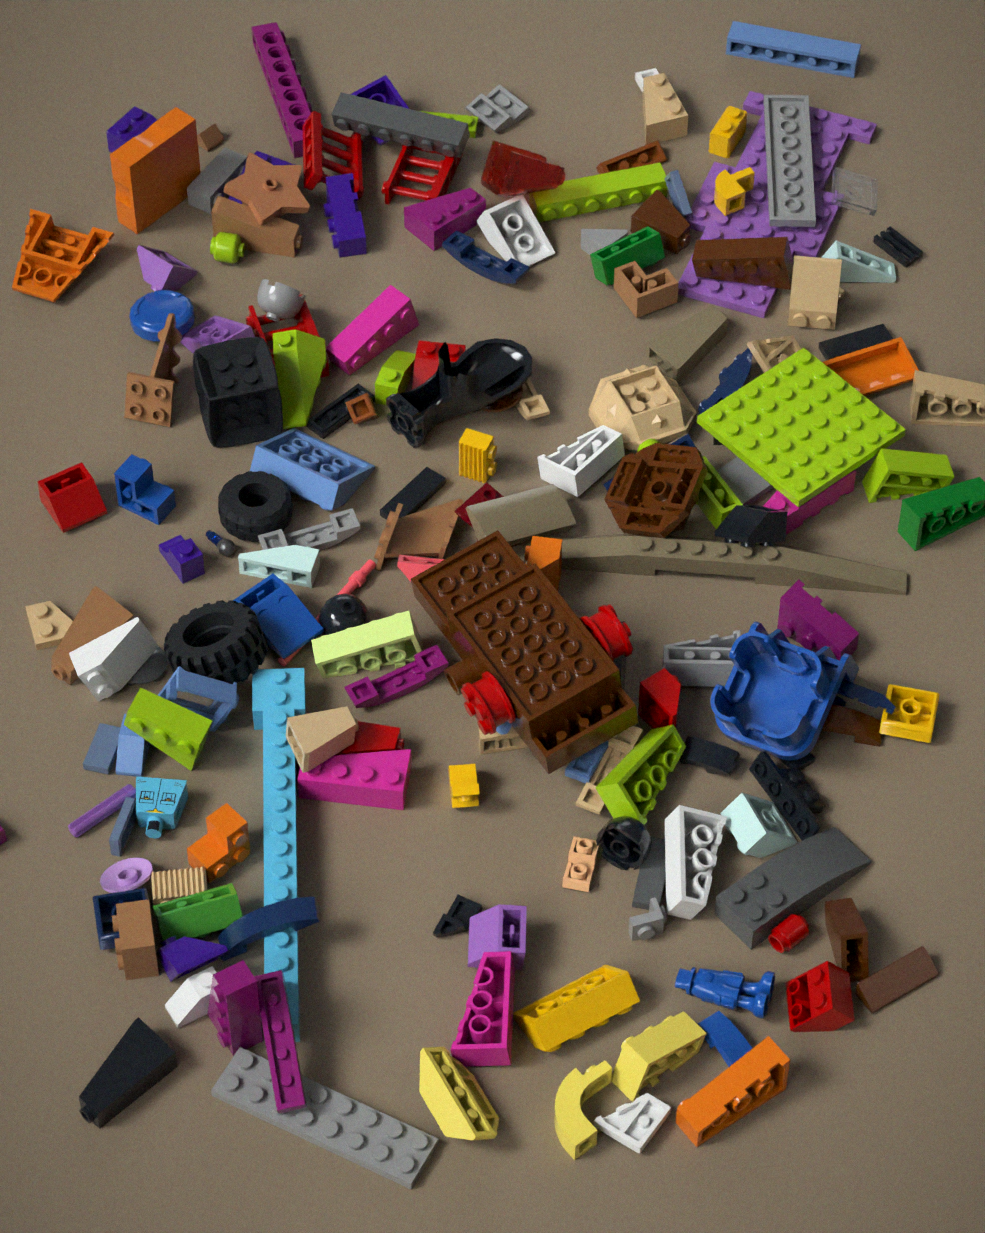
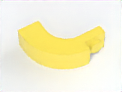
M605 1060L597 1066L589 1067L584 1075L577 1068L572 1070L562 1081L556 1094L554 1119L556 1134L563 1148L574 1160L597 1145L598 1130L584 1116L581 1107L587 1099L611 1083L612 1067Z

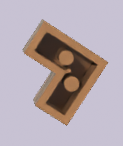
M636 261L615 268L614 289L636 318L677 303L679 283L667 268L647 276Z
M149 899L116 904L117 915H112L114 932L119 931L120 938L114 939L119 970L125 971L126 980L159 976Z

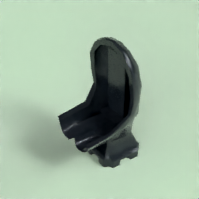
M493 338L476 342L463 352L456 362H450L448 345L444 342L438 351V369L432 377L411 391L392 394L386 398V405L391 411L387 414V421L390 423L392 430L398 435L400 433L403 434L408 444L413 448L420 447L424 444L425 438L435 425L455 416L481 410L518 391L532 375V356L525 346L513 340Z

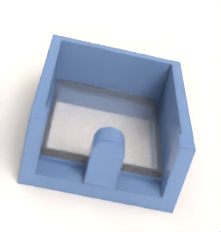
M180 666L158 694L162 698L212 720L209 730L215 732L221 723H225L228 714L237 707L239 702L236 682L229 684L185 671Z

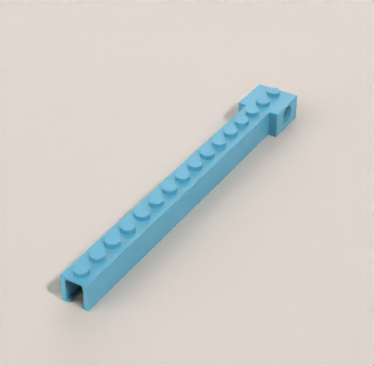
M304 668L258 669L252 674L254 730H263L264 906L298 898L296 757L285 736L287 717L306 714ZM290 926L264 937V974L282 970L284 973L295 1041L300 1042L299 930L295 931Z

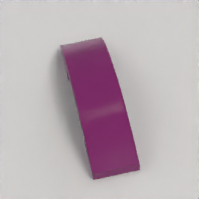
M435 645L415 654V661L372 681L367 676L344 688L356 708L384 704L405 696L431 681L449 666L448 661L438 645Z

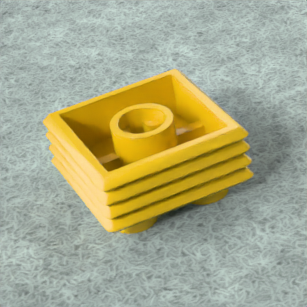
M889 684L886 698L896 708L892 714L887 713L886 708L883 709L879 733L930 743L940 694Z

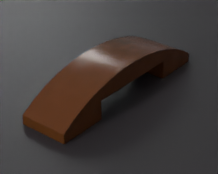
M837 705L831 706L822 731L855 736V743L878 747L881 744L882 734L879 733L881 721L854 709Z

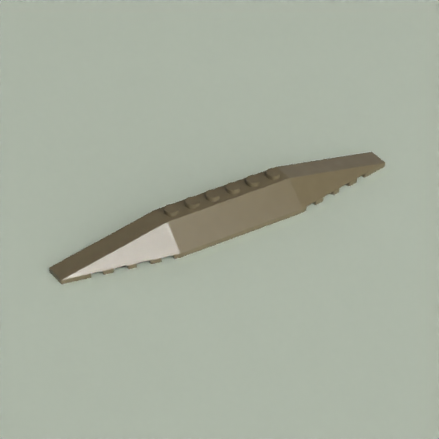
M635 534L561 538L562 569L646 576H655V570L755 577V584L792 587L799 579L805 584L804 588L906 595L907 592L906 572L784 544L762 546L760 543H756V547L741 546V542L726 543L720 539L680 536L658 538ZM531 541L511 546L524 564L528 562L524 560L526 545L531 546Z

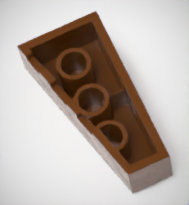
M788 237L696 240L692 262L697 277L791 290L794 262Z

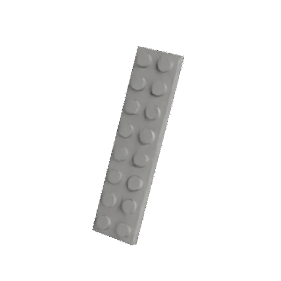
M764 95L769 226L815 227L816 212L808 95Z
M239 1047L212 1088L211 1093L213 1097L411 1190L439 1145L438 1138L302 1076L307 1107L279 1114L276 1108L269 1061Z

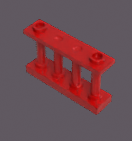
M312 111L303 124L304 188L312 191L317 183L320 184L322 182L326 184V177L330 175L324 174L322 167L342 175L353 173L354 193L357 192L358 199H360L365 189L362 178L361 147L363 140L361 139V134L353 132L348 137L325 128L321 124V113ZM322 136L346 145V151L324 143ZM322 152L347 161V167L324 158Z
M402 145V150L388 181H384L382 186L385 204L390 205L394 194L424 201L446 195L461 158L445 155L444 160L435 161L411 156L414 149L425 150L415 146ZM431 151V152H430V153H435V154L444 155L443 153H439V152H435V151ZM407 164L438 170L439 173L433 177L405 171ZM402 179L432 185V189L426 192L398 186Z
M305 300L299 313L293 317L294 320H298L296 326L264 333L260 325L276 321L266 318V315L257 316L253 305L248 306L249 316H246V324L251 326L255 337L263 338L266 343L273 340V333L299 330L319 337ZM272 348V349H269V350H270V353H271V356H272V359H273V358H274V352H273V348ZM328 357L320 378L329 376Z

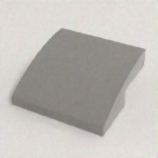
M500 84L487 96L481 93L465 107L468 112L473 116H478V119L495 133L507 129L530 113L529 107Z

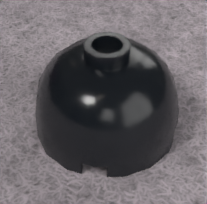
M339 594L326 601L320 610L318 623L323 627L324 635H329L347 628L369 623L370 614L367 606L358 597L351 594Z
M621 816L611 819L597 834L596 843L597 846L601 845L603 849L601 854L611 865L621 870L635 867V870L647 859L651 851L652 839L646 826L639 820L629 816Z

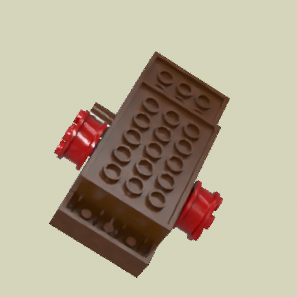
M498 530L411 578L415 598L462 659L445 669L444 674L458 696L462 694L467 701L464 703V707L471 717L475 715L478 720V726L484 735L496 733V727L508 722L513 726L546 772L550 774L638 723L636 705L623 690L619 669L613 662V660L622 655L627 657L632 654L633 646L628 638L632 634L628 625L625 622L621 623L619 621L616 611L610 604L598 607V612L590 617L585 615L578 618L535 563L527 567Z

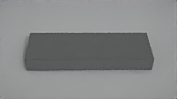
M651 837V851L639 869L632 901V907L649 910L650 899L656 897L659 906L661 904L666 881L665 839Z

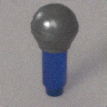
M211 530L206 532V537L217 546L222 556L233 554L235 551L233 541L223 539Z

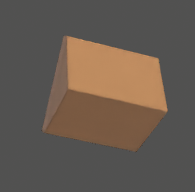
M216 123L197 135L198 145L206 151H210L224 141V137Z

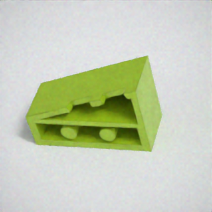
M881 448L863 478L862 484L868 502L874 503L877 502V498L891 497V500L899 499V495L913 493L916 496L949 486L954 478V474L947 455Z
M141 687L129 707L124 721V725L190 771H192L204 748L212 724V720Z

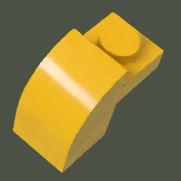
M750 167L731 175L725 169L716 177L714 203L725 216L744 208L745 194L754 187L755 172Z
M476 764L448 766L452 808L479 806V784H477Z

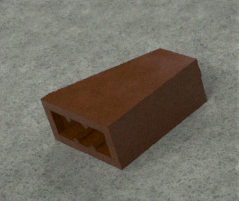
M657 189L631 216V233L649 226L660 233L663 248L674 254H678L683 247L686 248L690 243V224L661 191Z
M852 898L825 901V925L836 965L849 972L850 981L864 980L869 977L868 931Z

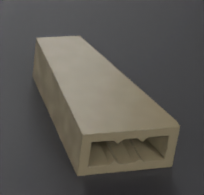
M714 305L705 308L647 341L646 359L654 366L657 365L668 377L680 384L727 334V316Z

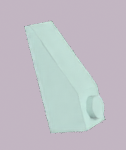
M837 240L821 257L842 259L840 282L894 283L896 281L894 263Z
M290 545L241 553L238 557L240 574L264 579L274 573L284 583L312 588L320 568L319 549Z

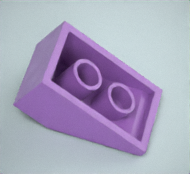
M215 315L183 334L181 343L194 354L195 350L206 345L255 336L251 326Z

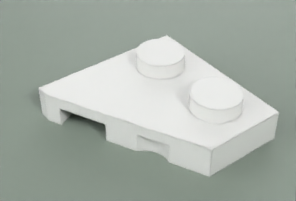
M646 1093L636 1098L632 1103H626L617 1107L616 1112L604 1118L602 1116L597 1117L594 1120V1127L640 1154L670 1115L671 1107Z

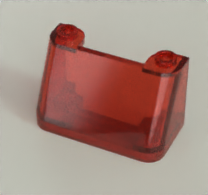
M493 140L481 176V185L504 198L556 189L565 180V168L546 162V157L541 154Z

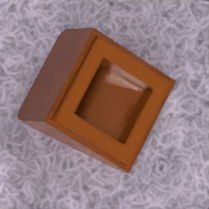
M368 393L345 402L354 425L379 417Z

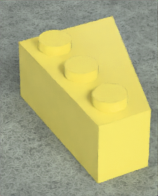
M684 1011L674 1017L668 1016L662 1023L654 1027L649 1026L643 1033L635 1037L630 1036L621 1045L622 1051L612 1073L611 1081L634 1102L639 1097V1091L647 1084L654 1087L659 1083L657 1078L667 1069H670L672 1072L696 1055L707 1033Z

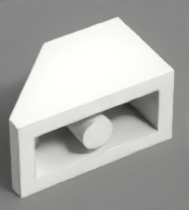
M213 966L187 978L165 1004V1008L177 1028L207 1015L213 974L217 973Z

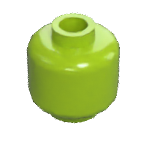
M219 232L216 237H212L210 255H213L216 261L234 264L238 261L239 257L244 256L245 243H241V238L238 234Z

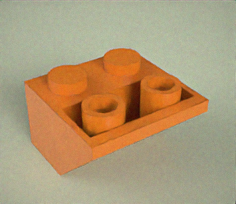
M532 536L531 546L526 545L524 560L528 561L525 565L529 567L535 563L558 591L562 572V539Z

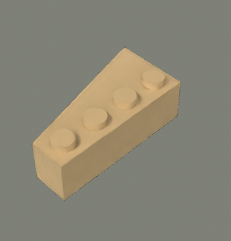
M915 370L910 398L911 424L985 427V384Z

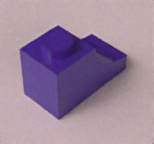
M179 535L158 545L159 552L182 584L205 574L203 554L191 538L184 540Z

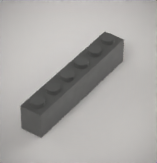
M342 92L332 112L334 126L340 130H350L358 132L363 136L378 137L384 141L391 140L399 142L404 146H415L428 152L443 153L448 157L455 156L461 158L470 137L468 123Z

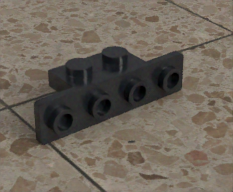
M766 751L760 752L749 768L752 775L802 841L816 835L821 828V824L813 814L821 813L826 806L820 799L817 791L810 786L804 774L798 768L779 769Z

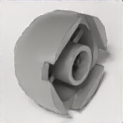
M262 279L257 294V302L260 309L267 313L266 318L279 322L280 318L290 319L299 313L305 300V295L299 296L300 291L279 282H275L274 286L268 285L269 280Z

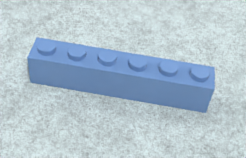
M736 21L732 22L726 45L727 55L850 78L855 77L861 51V44Z

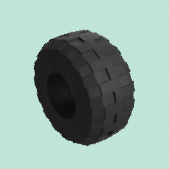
M248 471L241 475L238 474L229 480L219 493L218 512L220 522L229 534L240 540L259 542L258 535L279 529L284 531L291 522L293 507L291 492L284 481L271 473Z

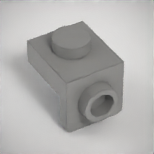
M656 897L650 899L648 913L629 917L628 933L632 941L639 939L647 940L654 935L663 933L664 922L667 921V915L664 907L659 906Z

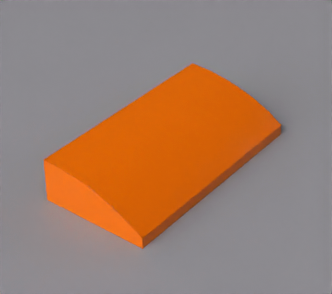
M902 337L823 361L826 366L864 396L913 381L915 370L919 371Z

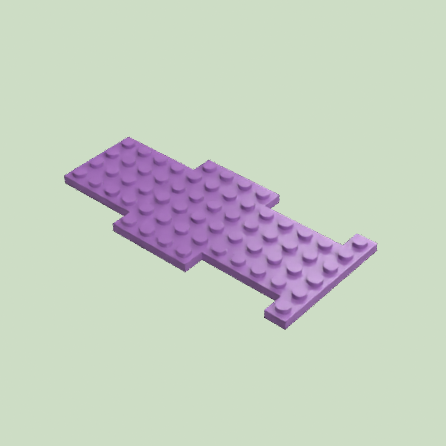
M750 91L743 104V110L761 117L736 167L718 162L713 163L691 207L692 214L687 216L686 220L690 224V229L703 232L700 240L788 237L792 257H818L841 208L844 197L824 191L847 140L850 139L870 145L876 132L877 124L809 106L816 225L815 227L769 226L764 94ZM750 167L755 172L754 187L745 194L744 208L725 216L714 203L716 177L725 169L731 175ZM692 254L679 281L678 295L765 318L778 288L697 277L692 262Z

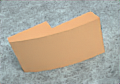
M573 837L563 877V888L589 892L599 850L596 840Z

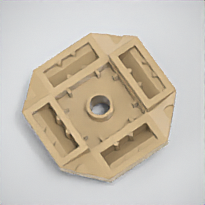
M642 365L602 378L589 407V417L596 428L605 425L621 433L623 446L628 450H637L639 445L648 439H657L661 444L673 441L689 432L697 416V412L676 380L668 377L657 365L652 367Z

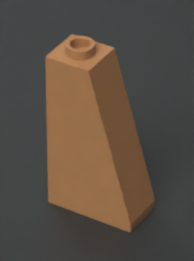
M217 196L211 211L214 237L219 232L238 234L241 238V243H245V250L294 258L297 250L302 248L303 235H300L299 225L275 216L261 226L250 207Z
M95 586L52 655L51 671L54 676L61 681L64 680L69 685L73 684L79 677L69 653L134 619V615Z

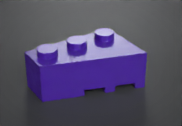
M353 173L326 177L327 203L323 204L325 217H329L327 219L329 233L334 234L331 235L333 249L338 250L339 258L367 254L362 215L356 202L358 196L357 192L354 193Z

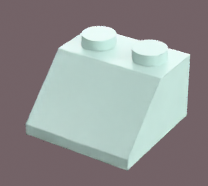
M741 793L721 812V815L727 816L726 829L734 835L738 842L737 847L744 855L762 858L797 843L774 802Z

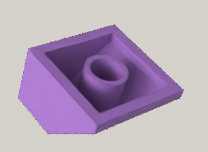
M142 245L137 247L144 281L152 285L151 289L153 291L170 290L176 292L196 276L198 272L164 250Z

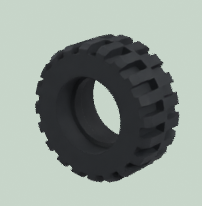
M223 600L216 601L214 604L206 603L201 608L190 610L189 614L181 616L178 622L170 627L164 642V652L173 673L180 666L185 671L229 684L240 681L244 682L250 674H254L258 670V665L263 664L268 649L267 640L255 612L249 606L232 600L228 602Z

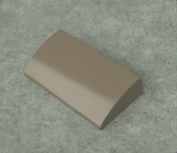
M554 484L470 505L465 508L478 541L498 530L510 546L531 541L532 536L547 537L569 531L577 524L567 502Z

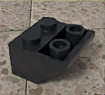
M736 505L715 530V536L725 538L724 542L726 543L741 542V546L756 547V543H760L762 546H775V542H785L788 512L759 505Z

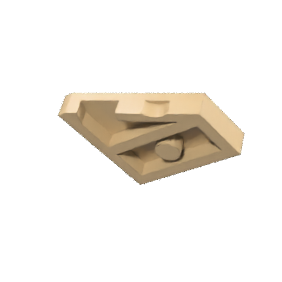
M793 335L755 340L747 343L764 373L801 349Z
M51 601L25 606L36 649L41 650L58 646L73 621Z

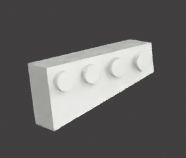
M679 805L665 819L667 915L691 920L706 906L713 878L711 874L713 867L716 865V853L718 846L721 844L723 836L721 832L726 824L727 816Z

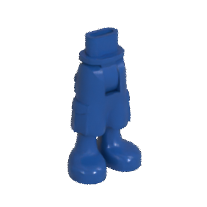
M692 967L691 970L680 968L675 981V988L684 989L686 994L694 995L704 1002L714 1003L731 1010L741 1007L752 1012L755 1017L764 1019L772 999L775 972H765L759 982H747L743 973L701 968L697 972L695 967Z

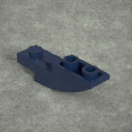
M749 347L742 354H738L729 367L723 368L720 372V385L715 388L713 394L707 400L704 399L698 407L699 415L750 382L752 352Z

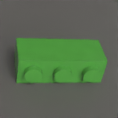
M232 883L153 906L163 941L173 936H176L177 940L184 936L189 938L206 937L211 932L221 929L225 930L230 924L242 917L238 895Z

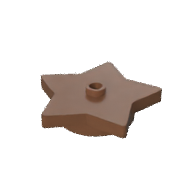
M251 152L248 153L244 174L226 183L223 190L224 193L240 200L243 205L250 207L261 226L275 216L279 218L287 213L307 214L310 208L307 200L297 187L302 169L301 165H272Z

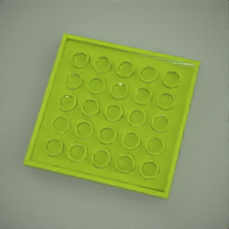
M804 347L697 416V423L797 507H800L876 456L881 448L886 449L904 437L906 431L904 427Z

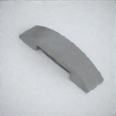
M353 508L329 515V522L288 534H283L282 529L258 535V540L262 550L299 545L319 549L320 551L349 538L358 532L361 527Z

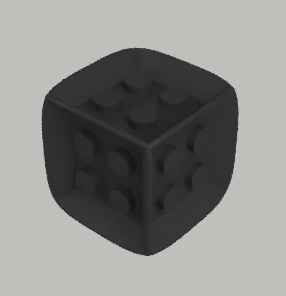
M247 337L203 346L194 351L193 369L200 412L208 439L213 447H233L271 439L282 433L283 410L281 394L278 388V378L269 347L263 338Z

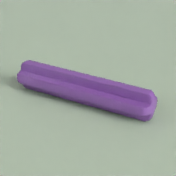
M127 784L68 825L69 832L75 838L79 837L120 809L126 797L135 799L136 789L131 784Z

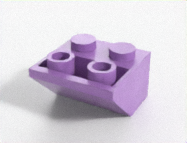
M499 904L470 917L468 967L478 968L483 952L511 951L515 970L523 971L526 953L527 906Z

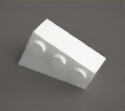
M602 425L577 437V442L567 447L563 444L557 447V452L547 457L543 454L537 458L540 478L579 497L625 456L622 434Z

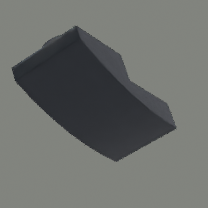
M687 736L685 740L686 747L679 761L682 764L704 767L707 773L731 776L740 754L721 744Z

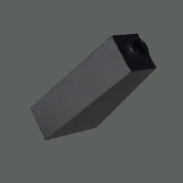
M138 1017L79 1095L81 1107L79 1112L86 1122H93L99 1129L102 1128L178 1067L176 1052Z

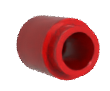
M790 914L771 930L768 940L777 952L790 951L809 935V924L804 917Z

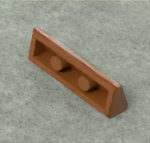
M657 140L604 161L596 168L600 174L663 163L667 161V158Z

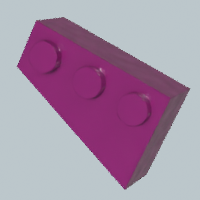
M467 188L404 207V227L429 248L436 251L442 247V243L456 230L465 233L478 225V218L486 210V199L472 188Z
M798 579L780 599L777 629L782 630L786 637H790L800 643L805 649L813 652L828 646L839 661L845 653L852 655L857 650L859 633L836 612L831 614L821 605L823 600L818 596L813 598L802 588L805 584Z

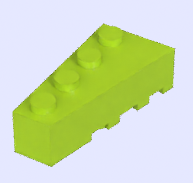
M674 725L651 729L595 787L613 818L629 816L639 820L644 825L646 824L647 819L645 817L647 813L653 810L657 801L655 798L657 794L666 786L668 773L674 770L686 747Z

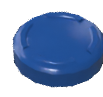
M170 290L154 291L138 299L131 307L129 315L131 327L134 333L142 339L160 342L158 332L165 327L168 314L172 313L175 314L176 329L183 335L194 324V306L191 300L181 293Z

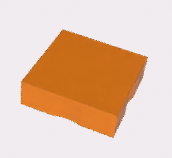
M177 107L155 121L143 133L133 137L110 154L112 176L116 186L115 200L118 222L134 233L139 234L188 198L187 187L201 173L196 119Z

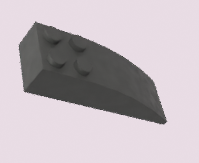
M835 827L830 828L777 854L716 896L715 915L745 945L753 949L767 939L771 934V930L790 914L797 916L802 914L869 866L871 860Z

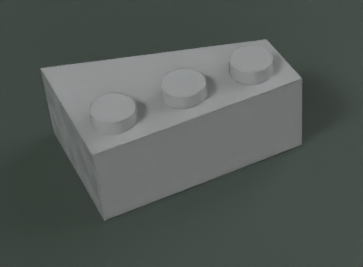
M736 630L733 631V635L720 638L718 634L711 635L710 640L700 642L692 639L664 645L662 669L665 668L671 675H675L679 679L681 686L715 687L716 684L725 687L734 666L729 658L730 650L736 639L741 636V632Z

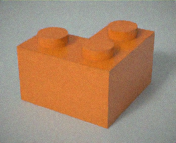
M227 803L206 817L207 834L187 848L189 865L194 869L196 867H205L208 883L224 876L228 869L237 863L243 862L251 853L248 822Z

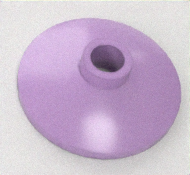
M144 858L121 860L103 872L100 878L101 887L110 893L137 889L150 879L153 872L152 864Z

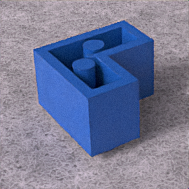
M131 454L114 473L118 505L157 525H160L176 507L174 490L168 485L154 481L152 464L146 459Z

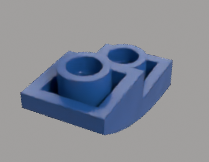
M720 1011L698 1023L707 1033L705 1040L711 1049L713 1047L717 1048L728 1067L753 1049L735 1025Z

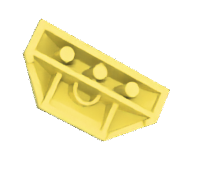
M445 1047L422 1048L420 1051L419 1092L446 1137L466 1140L494 1139L497 1136L499 1117L474 1075L459 1060L450 1056V1052Z

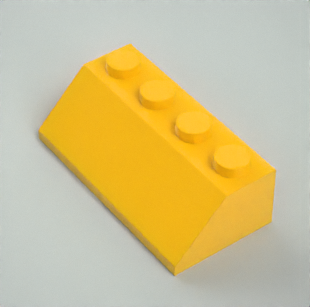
M605 964L513 1013V1018L535 1048L545 1052H553L562 1046L561 1043L569 1039H578L585 1035V1030L608 1023V1018L616 1014L620 1015L632 1010V1005L640 1002L629 972Z

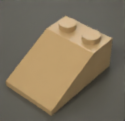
M794 256L788 326L835 330L842 259Z

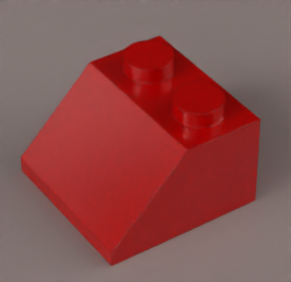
M418 341L412 390L425 383L437 371L439 364L438 351L443 343ZM447 343L450 362H456L462 353L466 351V345Z
M663 668L640 682L638 715L652 729L674 725L677 730L681 690L679 679Z

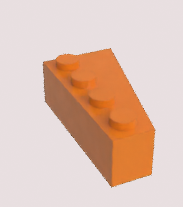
M769 1036L766 1037L695 1095L682 1101L677 1108L676 1124L696 1147L700 1146L786 1090L790 1059Z

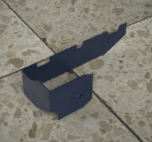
M844 679L837 694L850 699L858 698V702L874 708H878V706L886 708V712L890 714L896 708L883 694ZM836 696L832 705L844 707L846 702Z

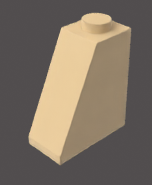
M348 706L287 717L285 737L302 772L310 771L352 745L355 739V732L358 731V721L355 716H352Z

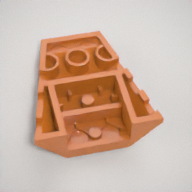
M30 209L29 224L26 226L25 241L21 247L20 262L17 264L12 289L55 303L113 238L114 233L92 227L89 235L55 226L51 214Z

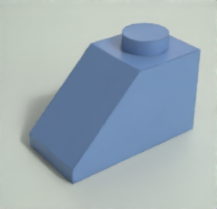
M124 714L118 737L116 774L142 777L151 743L124 725L126 714Z

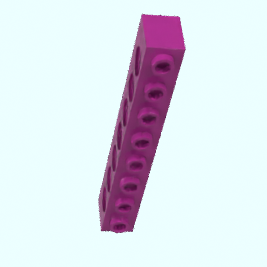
M277 22L251 27L252 43L294 158L303 157V124L312 113V106L310 101L306 102L305 87H301L300 73L295 72L294 58L290 59L291 51L289 44H285L284 31L279 29Z

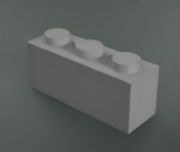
M224 147L187 187L188 204L211 214L217 196L224 198L228 196V194L223 192L224 186L240 176L246 164L247 156Z

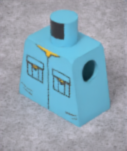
M136 776V814L138 826L146 828V836L154 839L160 838L162 829L173 830L178 825L188 800L187 780Z

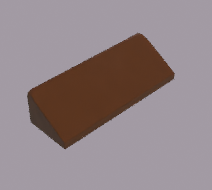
M921 946L857 984L855 994L873 1014L934 979L939 973L927 950Z

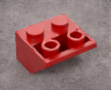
M82 462L38 481L40 500L63 533L107 514V509L95 481Z
M826 961L785 983L789 1025L792 1032L835 1031L854 1021L849 972L835 964Z

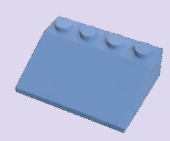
M292 428L256 445L250 471L271 473L284 481L289 491L298 494L301 499L319 504L322 509L332 511L348 501L374 471L375 466Z

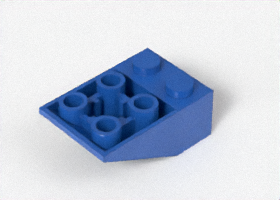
M274 573L233 600L249 606L255 612L267 640V645L283 659L324 632L323 627L291 588Z

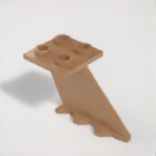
M169 313L165 327L158 332L160 343L150 376L132 372L127 373L124 418L167 427L172 425L174 384L179 382V379L173 373V368L180 363L181 359L174 350V346L182 341V335L176 329L175 314Z
M456 499L401 518L399 516L403 504L398 503L396 511H390L386 521L387 526L383 529L379 540L380 544L374 556L375 559H378L376 570H381L385 558L399 557V554L417 557L438 556V559H443L458 518L454 511L463 504L464 500Z

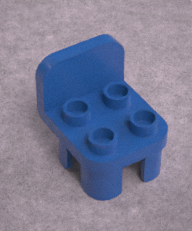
M755 621L751 625L749 632L741 635L734 642L729 654V658L734 664L725 687L716 684L710 704L715 713L719 729L730 740L759 751H766L768 754L784 760H797L806 756L814 748L842 680L854 683L859 667L852 655L845 653L839 661L828 646L822 647L817 652L810 651L791 644L780 629H776L771 634H768L762 623Z

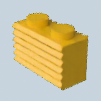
M733 106L726 108L710 132V146L708 150L710 153L724 158L730 157L740 139L746 133L747 112Z
M469 428L465 429L459 440L460 477L464 476L474 481H482L484 484L490 476L495 474L497 469V462L494 461L497 453V446L494 445L495 436Z

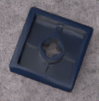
M146 888L93 896L101 950L115 948L114 939L120 938L119 931L114 932L112 915H117L116 904L148 900Z

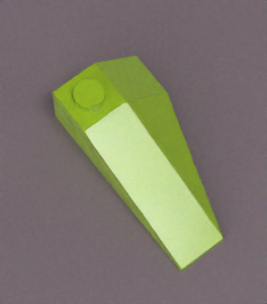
M299 330L273 333L274 362L278 378V388L282 399L283 429L307 426L314 404L313 398L321 382L322 370L327 363L326 341L324 338Z

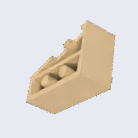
M665 73L644 77L642 99L645 145L657 140L662 142L687 136L688 114Z

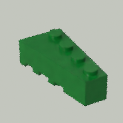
M977 477L902 499L897 532L914 551H917L985 517V482L981 477Z

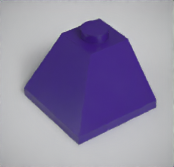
M176 936L162 941V947L156 953L171 982L220 959L228 949L225 945L185 936L177 940Z

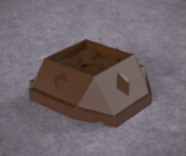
M655 443L635 454L631 453L623 456L604 498L619 528L627 534L665 538L672 532L683 530L694 505L699 501V492L708 471L702 454L697 447Z

